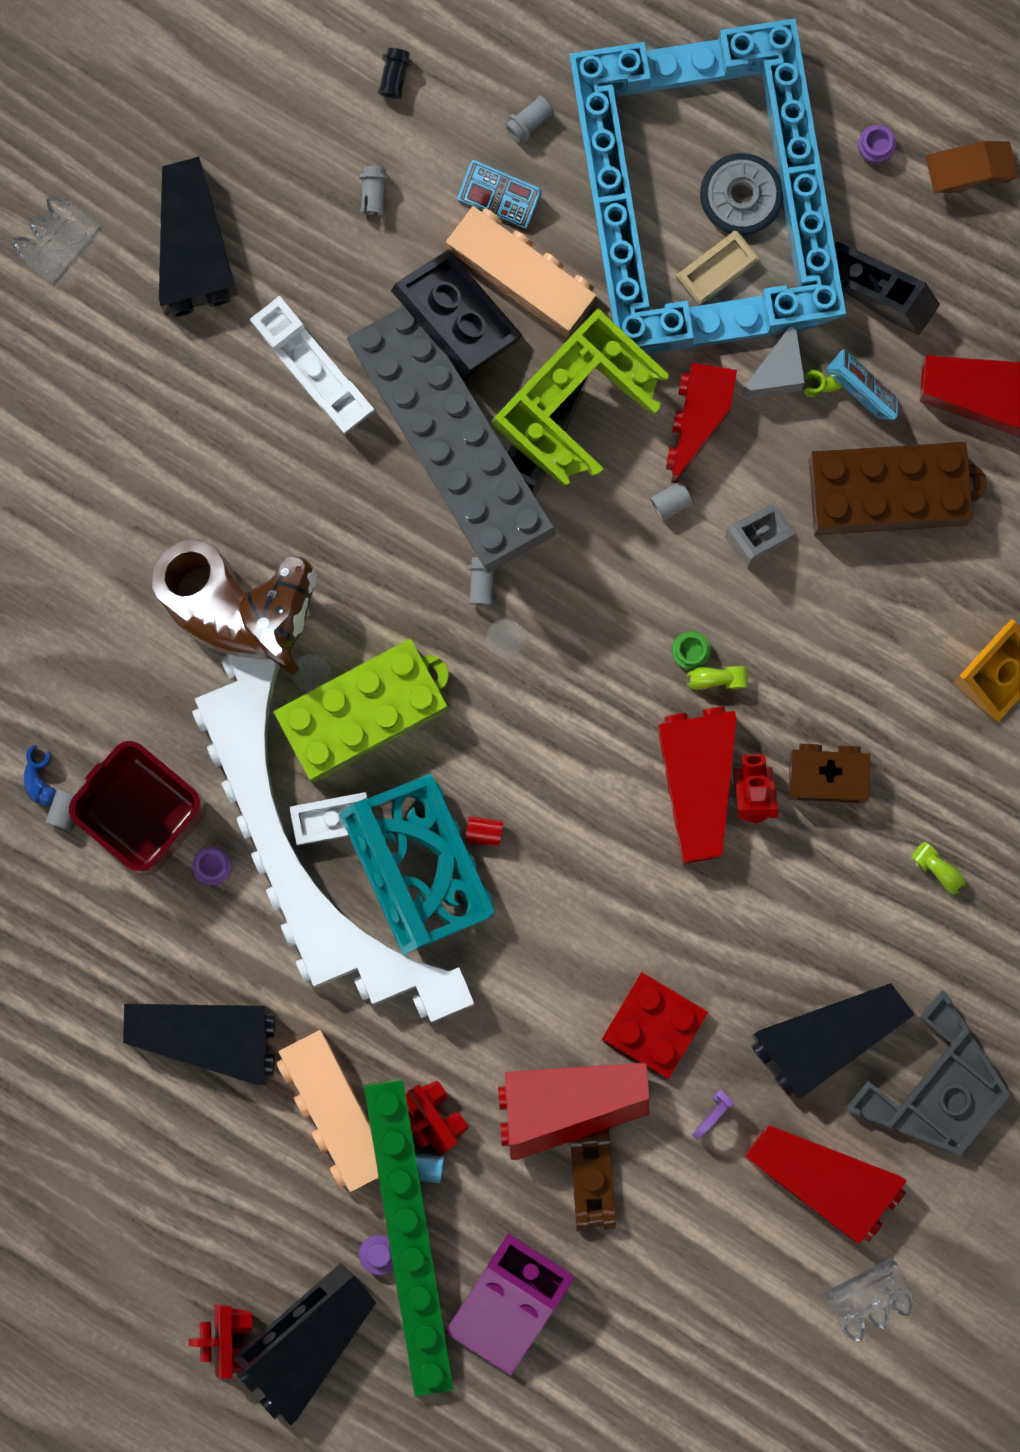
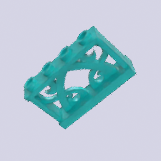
M431 773L368 799L365 798L357 801L339 813L403 956L478 925L495 915L492 897L481 883L477 874L475 859L467 852L460 837L461 830L459 824L451 817L445 804L443 789L435 782ZM406 798H415L424 818H419L415 814V807H413L407 814V821H403L401 808ZM392 802V819H376L372 810ZM394 835H396L397 851L395 854H391L386 841L391 842L393 845L395 843ZM407 838L422 844L438 855L436 876L431 889L417 878L401 876L397 865L400 864L406 854ZM412 887L416 889L425 900L423 901L422 897L417 893L415 901H413L407 888ZM459 892L467 911L464 916H454L444 909L440 904L443 900L452 907L459 906L460 904L454 900V893ZM435 912L447 925L427 933L423 922Z

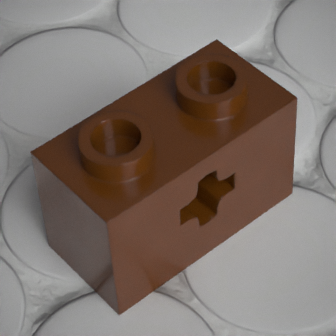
M799 744V750L791 751L788 800L862 804L869 800L871 754L861 753V747L838 746V752L822 751L823 745ZM827 763L832 764L833 771L839 772V775L835 776L831 783L826 782L827 778L825 775L819 774V771L823 770Z

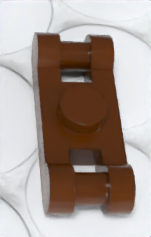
M609 1129L570 1142L577 1232L588 1231V1227L604 1226V1230L616 1229ZM598 1147L599 1159L583 1160V1148ZM602 1198V1210L587 1211L586 1199Z

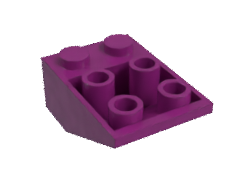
M508 1232L444 1333L511 1376L558 1305L575 1275Z

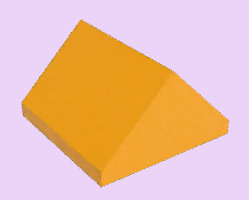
M1012 619L953 682L954 685L997 722L1020 699V626Z

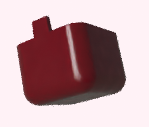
M125 741L118 744L102 763L98 762L84 778L86 782L73 796L69 804V814L76 825L125 866L141 875H151L159 871L203 819L206 810L204 799L193 787L145 747L134 741Z

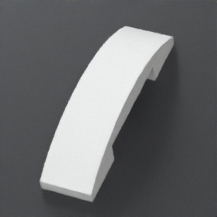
M280 296L250 319L251 323L282 363L344 435L375 411L354 384L348 381L307 332L303 323Z

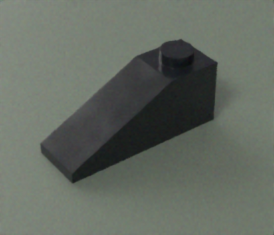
M836 241L834 246L842 291L886 320L920 335L940 306L927 283Z

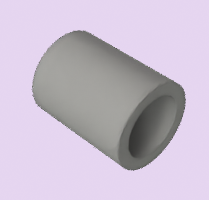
M681 481L676 482L650 498L655 511L662 521L693 504L689 492Z
M56 790L45 823L71 831L74 822L69 814V804L74 795Z

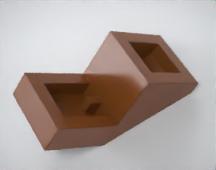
M982 141L925 156L934 193H961L980 183H1008L1018 178L1010 141Z

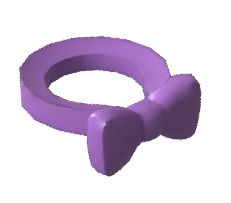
M721 1090L712 1096V1099L718 1105L691 1134L697 1141L715 1124L725 1111L734 1106L732 1099Z

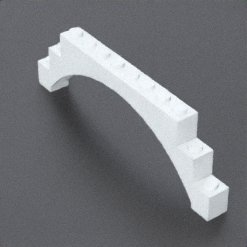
M309 608L306 617L311 615ZM229 654L221 657L220 659L228 678L236 677L237 681L195 698L198 709L192 711L200 732L208 730L213 744L207 746L209 755L215 768L223 766L228 780L221 782L230 804L237 801L242 816L236 818L244 838L252 837L257 848L256 852L251 853L259 874L267 873L272 887L266 889V892L274 910L276 911L281 908L287 923L282 924L281 928L288 945L293 946L296 944L302 959L297 960L296 964L304 983L311 980L314 987H319L358 970L360 976L354 979L362 1000L370 998L373 1005L417 988L419 994L412 998L420 1017L429 1016L431 1023L474 1006L475 1003L460 968L452 971L443 970L418 962L388 948L364 933L342 915L315 885L300 863L284 831L274 800L269 772L267 740L269 713L280 666L271 659L244 658Z

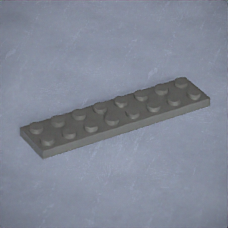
M404 306L347 337L350 347L487 573L556 535L553 525L448 356L437 346Z

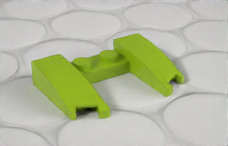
M599 308L593 312L490 423L513 446L563 486L570 484L569 476L589 470L591 476H595L604 469L550 418V415L596 368L619 389L654 415L659 410L661 402L652 400L657 380L666 381L669 376L665 370Z

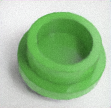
M684 632L673 642V659L677 665L687 670L702 667L709 659L710 644L706 637L699 632Z

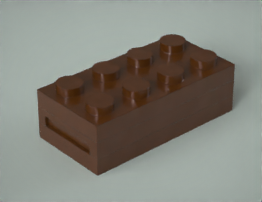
M967 442L812 451L808 460L814 536L967 526L973 518L972 503L980 499L986 490L984 472L976 465L968 464ZM970 477H972L974 483L973 491L970 490Z

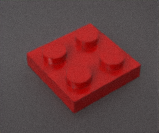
M641 972L603 1035L602 1040L638 1062L646 1063L648 1068L669 1079L707 1016L708 1011Z

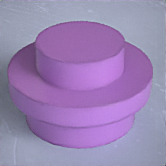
M872 125L864 129L860 134L858 150L865 160L871 163H882L890 159L894 154L896 138L889 128L882 125Z
M213 846L201 849L195 855L192 863L195 877L203 884L211 886L224 882L229 877L232 868L228 854L221 848Z
M371 1236L360 1247V1263L371 1274L382 1275L393 1269L387 1236Z

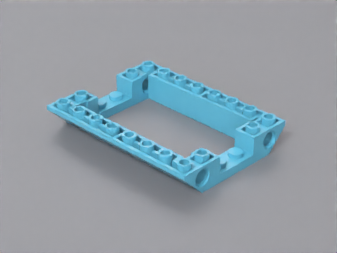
M796 18L720 30L718 40L646 51L645 42L569 53L613 323L645 353L657 354L784 334L790 326L796 329L797 332L804 331L846 316ZM761 75L777 171L781 180L783 206L797 287L787 289V285L765 288L762 296L694 307H689L688 301L665 304L664 308L649 310L647 287L615 97Z

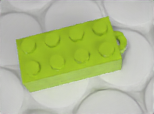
M410 638L273 712L309 780L314 784L449 712L447 704L440 693L448 683L449 671L447 665L435 655L421 657ZM429 666L433 667L437 672V680L431 677L428 671Z

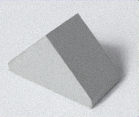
M792 326L787 329L744 386L742 394L748 399L802 391L805 382L796 329Z
M772 503L732 524L727 529L725 538L746 568H748L789 540L796 533L777 506Z

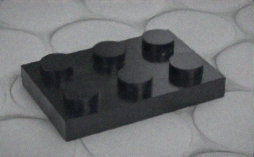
M449 249L395 283L391 290L464 377L517 343L522 336L520 331Z

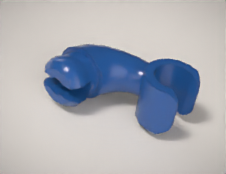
M34 745L28 749L26 754L28 762L24 771L25 791L35 803L38 802L44 806H50L56 790L46 785V782L41 779L39 771L40 768H45L50 764L52 754L48 751L44 761L37 764L33 759V754L37 749V745Z

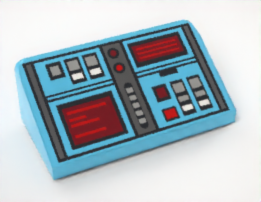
M472 160L457 200L471 207L474 206L481 211L486 208L496 214L501 220L527 230L542 197V190L497 169Z
M841 350L827 367V373L875 417L883 420H894L898 416V399L896 395L847 350Z

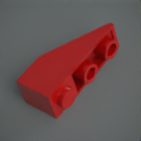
M692 362L690 373L682 372L678 395L686 396L683 411H675L672 428L673 433H679L677 448L669 447L665 469L673 471L671 482H678L729 416L737 370Z

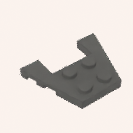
M942 990L921 1014L919 1019L950 1044L945 1052L900 1106L895 1104L869 1081H866L845 1109L850 1113L961 1156L1008 1099L1010 1093L985 1053L978 1046L968 1026L961 1019L951 1003V999Z

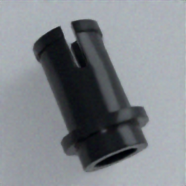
M388 48L387 54H383L382 60L385 62L380 88L378 89V94L392 99L402 98L407 67L412 65L408 51L399 48Z

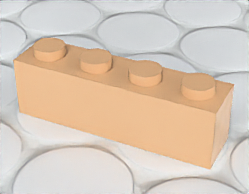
M472 206L446 240V251L449 249L459 261L569 339L596 304V294L592 292L594 287L583 277L576 275L572 278L562 270L563 264L551 254L545 253L542 256L532 249L533 243L522 233L515 230L512 234L501 226L502 220L490 210L484 208L481 212Z
M318 1030L278 1051L282 1060L276 1062L285 1082L288 1083L293 1080L300 1094L294 1097L295 1102L304 1118L311 1115L317 1127V1130L313 1131L312 1135L322 1153L329 1151L335 1165L330 1167V1171L339 1188L347 1186L349 1192H352L377 1179L378 1171L370 1123L324 1032Z

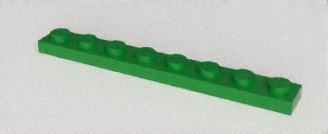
M403 1078L363 1084L414 1396L454 1390Z

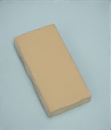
M733 231L676 275V280L696 305L700 306L759 262V257L739 232Z

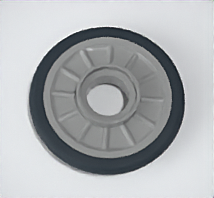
M737 153L721 158L708 169L702 180L700 199L706 216L719 229L728 233L738 231L740 235H749L765 229L775 220L783 204V192L780 177L772 165L756 155ZM737 185H746L751 189L753 197L747 203H737L731 196L732 189Z

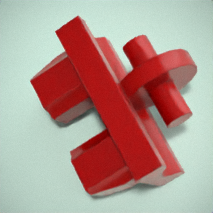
M764 754L743 755L742 768H733L738 819L760 823L768 819V817L778 818V805L772 767H766V757Z
M435 1081L423 1087L418 1084L406 1093V1101L412 1137L420 1149L430 1143L437 1155L440 1156L458 1144L457 1139L469 1127L462 1115L457 1111L444 1120L441 1118L435 1107L448 1099V1096L440 1082Z
M214 1304L215 1337H211V1322H199L200 1337L188 1338V1347H200V1362H212V1347H215V1376L220 1377V1379L233 1378V1373H239L242 1370L233 1357L243 1348H232V1333L252 1332V1312L232 1308L227 1304Z

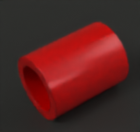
M469 816L465 843L500 848L504 821Z

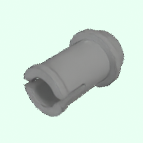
M538 96L536 100L516 116L514 114L508 116L509 121L505 124V128L516 142H520L523 139L527 141L530 139L532 131L548 118L554 116V110L545 98Z
M365 166L363 167V173L359 174V179L362 180L360 213L371 216L384 215L385 182L389 181V176L386 175V168Z
M473 557L471 565L467 566V570L471 571L469 604L492 606L494 605V572L498 571V568L487 573L479 558Z

